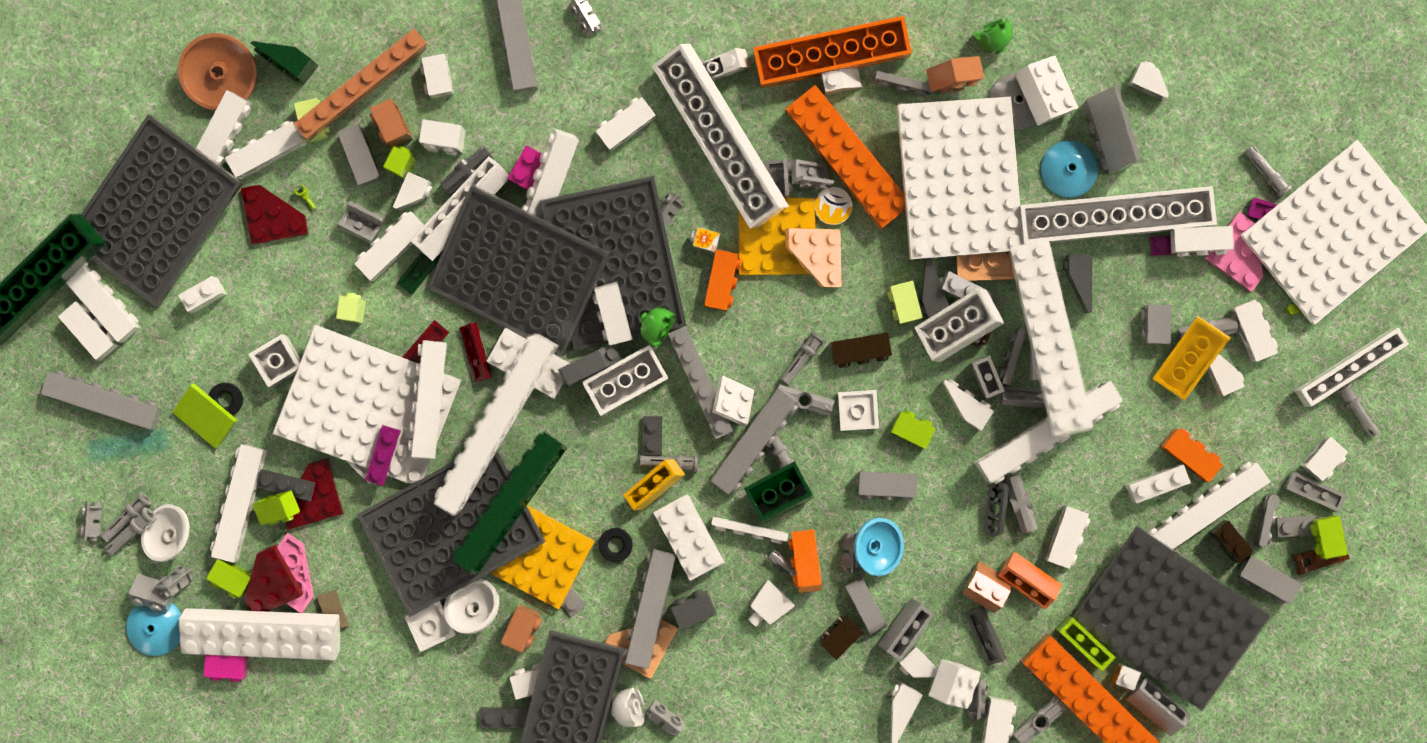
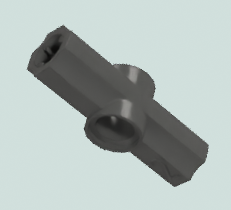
M482 146L472 156L459 162L455 166L454 171L439 183L451 196L488 156L493 160L494 158Z

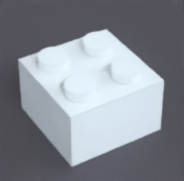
M423 120L419 143L428 152L438 153V150H442L447 155L457 156V153H463L466 131L461 125Z
M283 334L249 353L267 387L271 388L296 375L301 363V358L288 336Z
M942 659L929 696L945 704L968 709L981 672L963 664Z

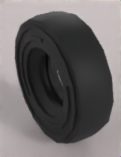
M231 383L217 384L211 389L208 396L219 404L220 394L224 392L231 394L233 399L231 405L223 408L233 416L242 407V392Z
M620 528L606 530L598 542L601 555L611 562L625 560L631 554L633 548L630 534ZM610 539H621L623 542L622 550L612 552L608 547Z

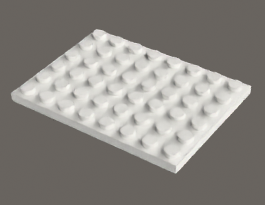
M1011 97L898 104L897 114L910 259L1009 252L1010 247L1023 245Z
M1356 140L1240 236L1309 322L1315 325L1427 232V225L1361 143Z
M315 325L273 434L369 468L382 425L399 429L401 432L387 476L413 484L424 478L431 458L411 457L412 452H408L409 440H413L414 434L410 433L411 421H415V413H412L413 402H417V394H414L415 382L419 383V375H416L417 363ZM445 373L443 374L437 442L461 382V379Z

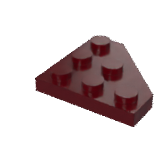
M261 185L241 188L252 245L309 234L306 215Z
M329 459L308 464L300 479L316 482L312 499L307 501L295 498L300 512L293 515L294 519L285 522L287 530L344 514Z
M276 544L257 553L244 600L250 611L267 612L304 594Z

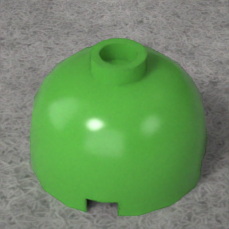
M1008 18L1005 19V22L1002 19L993 21L983 26L985 28L984 31L978 33V30L973 33L978 46L983 51H995L996 54L1005 51V46L1013 38V30Z
M654 308L648 313L645 312L639 321L641 323V335L644 340L655 347L660 346L662 342L659 340L663 336L666 338L675 321L672 318L675 314L664 308Z

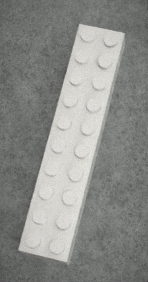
M691 44L678 45L652 65L749 228L760 227L789 207Z
M1213 186L1019 206L1023 245L1049 239V243L1217 225Z
M1049 239L1010 247L1009 256L1052 438L1091 431L1094 426Z
M540 334L529 336L525 341L524 346L526 348L524 352L519 353L515 358L514 363L516 365L514 369L509 370L505 375L504 380L506 382L504 386H499L495 392V401L492 404L489 403L485 409V418L482 421L479 420L475 426V435L468 438L464 445L466 448L465 452L458 455L454 462L456 464L455 469L448 472L444 479L446 484L440 487L434 496L437 498L434 504L453 515L462 511L559 345Z

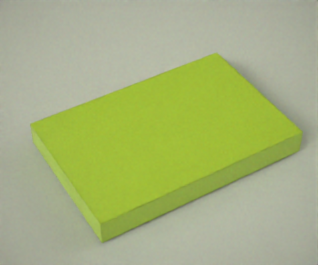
M194 383L189 386L172 412L215 449L222 444L237 422L234 416Z

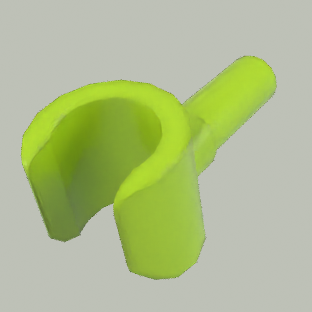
M300 184L303 187V192L299 193L296 189H294V192L303 198L309 207L314 210L316 207L308 196V189Z
M1294 302L1284 308L1289 316L1300 312V309Z

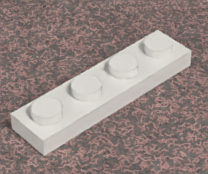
M713 517L711 525L715 526L714 529L726 531V528L734 530V534L744 536L746 532L752 534V538L763 540L764 537L771 538V542L782 544V541L787 542L788 533L718 517Z

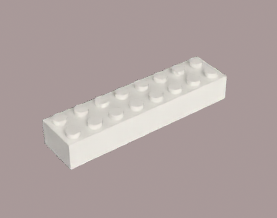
M1104 381L1086 392L1093 422L1104 417V412H1112L1119 408V403L1123 401L1111 381ZM1045 417L981 457L974 464L986 482L997 484L1005 479L1004 475L1006 473L1012 474L1021 469L1020 465L1022 463L1034 461L1038 458V453L1050 451L1054 448V443H1062L1071 436L1052 438L1048 417Z
M185 608L179 618L181 654L336 660L341 648L339 615Z

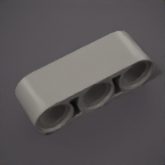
M860 577L845 585L870 635L887 627L863 578Z

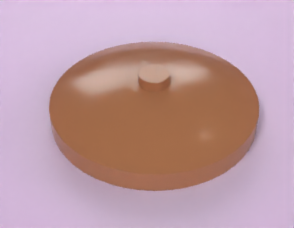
M208 33L191 41L183 50L178 63V77L182 89L193 102L204 108L216 110L226 90L244 99L250 96L257 81V66L251 51L239 39L224 33Z

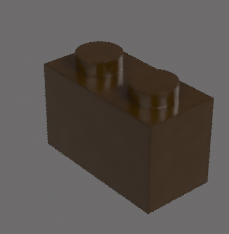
M1223 520L1209 531L1215 541L1235 563H1240L1254 552L1230 521Z
M847 615L838 617L833 623L835 626L830 631L827 629L819 637L821 639L819 641L820 645L836 661L863 634V631Z

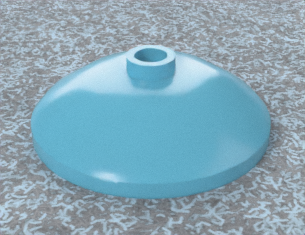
M1059 142L1053 145L1042 159L1041 176L1043 182L1051 192L1065 198L1081 196L1091 189L1097 179V159L1094 153L1080 142ZM1070 164H1073L1075 166L1074 171H1071L1069 169Z
M873 518L864 523L859 529L854 542V554L858 565L863 571L874 576H883L892 572L898 566L904 551V540L899 527L886 518Z
M171 603L167 613L162 611L158 613L146 606H135L130 612L126 624L130 643L136 650L149 656H161L171 652L180 643L179 618L182 614L173 603ZM150 625L154 627L153 632L149 630Z

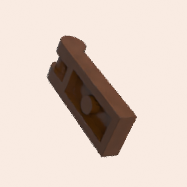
M1315 549L1292 555L1293 562H1296L1297 565L1296 571L1298 575L1350 559L1349 555L1322 559L1316 554ZM1307 558L1309 565H1305L1303 560Z

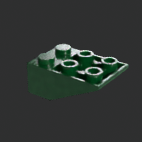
M251 41L256 53L265 60H269L271 64L282 72L286 69L284 73L297 83L300 80L306 83L319 66L296 47Z

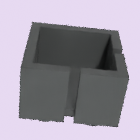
M703 589L692 592V597L685 599V596L674 600V604L671 607L680 630L716 615V609L708 590L703 591Z

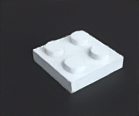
M725 376L718 379L712 413L741 426L748 425L754 390Z
M877 390L838 392L840 431L879 428Z
M441 600L411 617L408 615L404 617L420 652L456 636L454 629L449 626L445 619Z

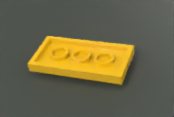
M1197 316L1152 379L1185 401L1230 340V337Z

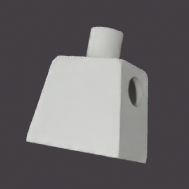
M767 579L750 604L755 612L748 620L756 627L763 619L772 624L795 605Z

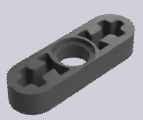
M1003 481L997 484L993 482L989 487L984 530L990 537L999 536L1004 531L1009 487ZM996 487H999V489H1002V493H999V491H996ZM995 503L1000 506L999 514L993 512V505ZM991 525L997 527V530L994 531V529L991 528Z

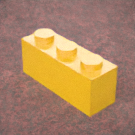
M665 459L623 496L633 510H644L685 474L674 459Z

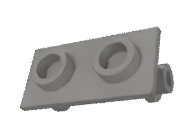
M572 0L569 4L570 12L579 22L580 30L585 33L587 38L590 37L593 31L595 33L599 32L601 24L595 14L587 15V13L592 11L587 0Z
M674 192L668 193L662 199L661 211L665 228L673 219L668 213L671 212L673 215H676L683 206L684 200Z
M86 501V504L82 505L81 509L84 525H80V536H83L84 541L87 540V537H90V541H98L101 524L93 523V520H101V502H93L92 505H89L90 502Z
M845 532V536H843V550H849V554L842 553L841 567H843V571L859 572L860 566L854 554V542L857 533Z
M184 566L175 568L172 574L160 579V583L154 586V589H161L162 598H171L179 591L178 588L182 589L192 582L193 575L190 571L194 568Z
M985 678L979 680L972 695L975 696V700L972 699L967 709V713L971 718H976L977 715V719H981L987 714L988 706L985 703V695L988 694V684H986Z
M656 700L645 713L648 715L647 718L657 725L663 721L664 724L661 728L671 736L674 735L676 737L685 725L680 716L673 714L664 704Z

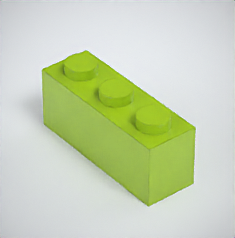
M1068 615L1056 628L1069 643L1100 671L1103 672L1115 659L1073 617Z

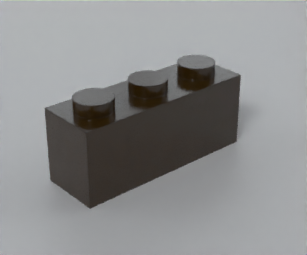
M888 332L830 343L834 365H839V368L849 367L851 362H858V365L867 364L869 359L876 358L877 362L888 360V356L892 355Z

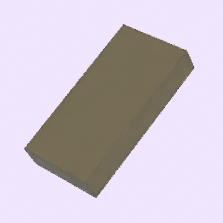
M337 590L317 596L323 614L339 615L340 629L349 626Z

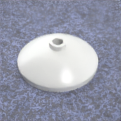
M171 504L156 508L153 513L156 515L157 520L154 523H150L145 528V531L141 533L143 551L154 561L166 562L173 559L181 552L188 539L189 521L187 515L180 507Z
M480 578L446 598L444 604V616L447 623L455 631L462 634H474L482 631L491 624L498 612V593L491 583Z

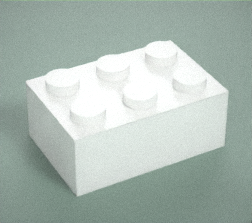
M1056 56L1029 64L1014 73L1037 126L1065 116L1078 108Z

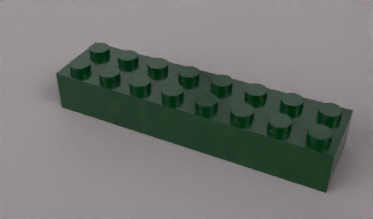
M69 214L0 282V345H3L106 244L82 214Z
M545 431L535 437L533 441L535 444L532 449L526 450L522 456V463L513 468L510 473L512 477L508 482L505 481L501 485L497 498L493 497L489 502L487 512L485 514L482 513L478 517L475 529H471L464 538L466 539L465 543L462 546L459 545L454 551L453 555L455 557L453 561L469 573L479 574L568 449Z

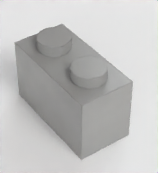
M1171 305L1144 306V309L1141 310V320L1144 321V328L1141 329V340H1144V344H1171Z
M990 356L969 363L983 399H988L1005 392Z
M137 574L128 593L132 604L138 607H149L152 611L158 613L161 611L168 612L176 594L171 598H162L161 589H154V586L160 583V580Z

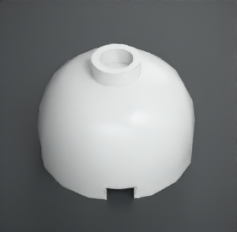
M634 688L624 689L614 697L610 712L621 726L636 727L642 726L644 723L645 713H642L640 704L644 706V701L640 691Z

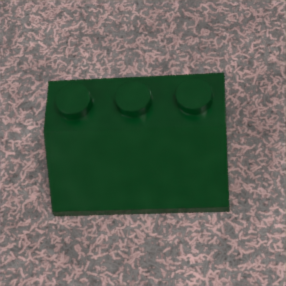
M795 461L744 488L763 525L814 498Z

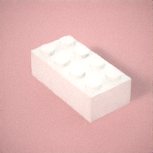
M977 288L914 328L931 360L941 362L1004 324V321L987 290Z
M505 328L486 362L505 372L514 369L516 365L514 360L519 353L524 352L526 348L524 343L527 339ZM554 354L534 388L556 399L564 385L558 369L570 363Z
M648 345L584 380L582 383L600 416H603L669 378L652 347Z
M688 493L653 512L690 581L724 563Z

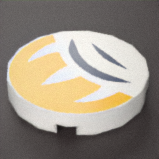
M827 188L821 191L815 200V213L820 221L827 225L841 224L849 218L852 212L853 204L851 197L841 188Z

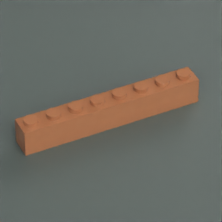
M413 29L294 123L295 129L308 143L427 48V43Z

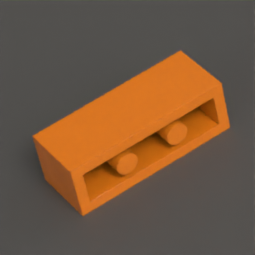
M716 249L704 307L727 311L728 307H732L733 296H730L731 289L736 288L737 278L734 277L735 270L740 269L741 259H738L739 254Z
M1180 428V430L1173 429L1159 447L1202 481L1210 483L1224 465L1219 461L1221 458L1213 452L1208 453L1204 449L1205 445L1198 440L1194 442L1189 438L1190 434L1183 428Z
M815 531L791 532V539H788L789 551L793 550L794 557H790L791 567L796 569V575L793 576L794 587H798L799 593L822 591Z
M1016 552L1004 562L998 575L999 578L1044 609H1047L1056 600L1062 586Z

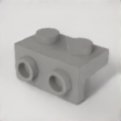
M787 158L765 161V168L782 196L790 198V193H793V184L789 182V174H792V162L788 163Z
M797 159L792 161V184H798L801 188L812 186L816 187V190H826L828 186L834 185V180L828 179V164Z
M349 201L347 210L338 222L337 228L371 245L382 229L383 218L375 212L364 209L360 204H354Z

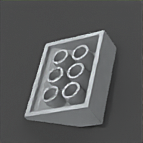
M1118 85L1086 99L1083 110L1090 119L1088 126L1090 133L1094 134L1096 139L1094 141L1095 150L1100 152L1101 169L1105 170L1106 174L1129 168L1140 161Z

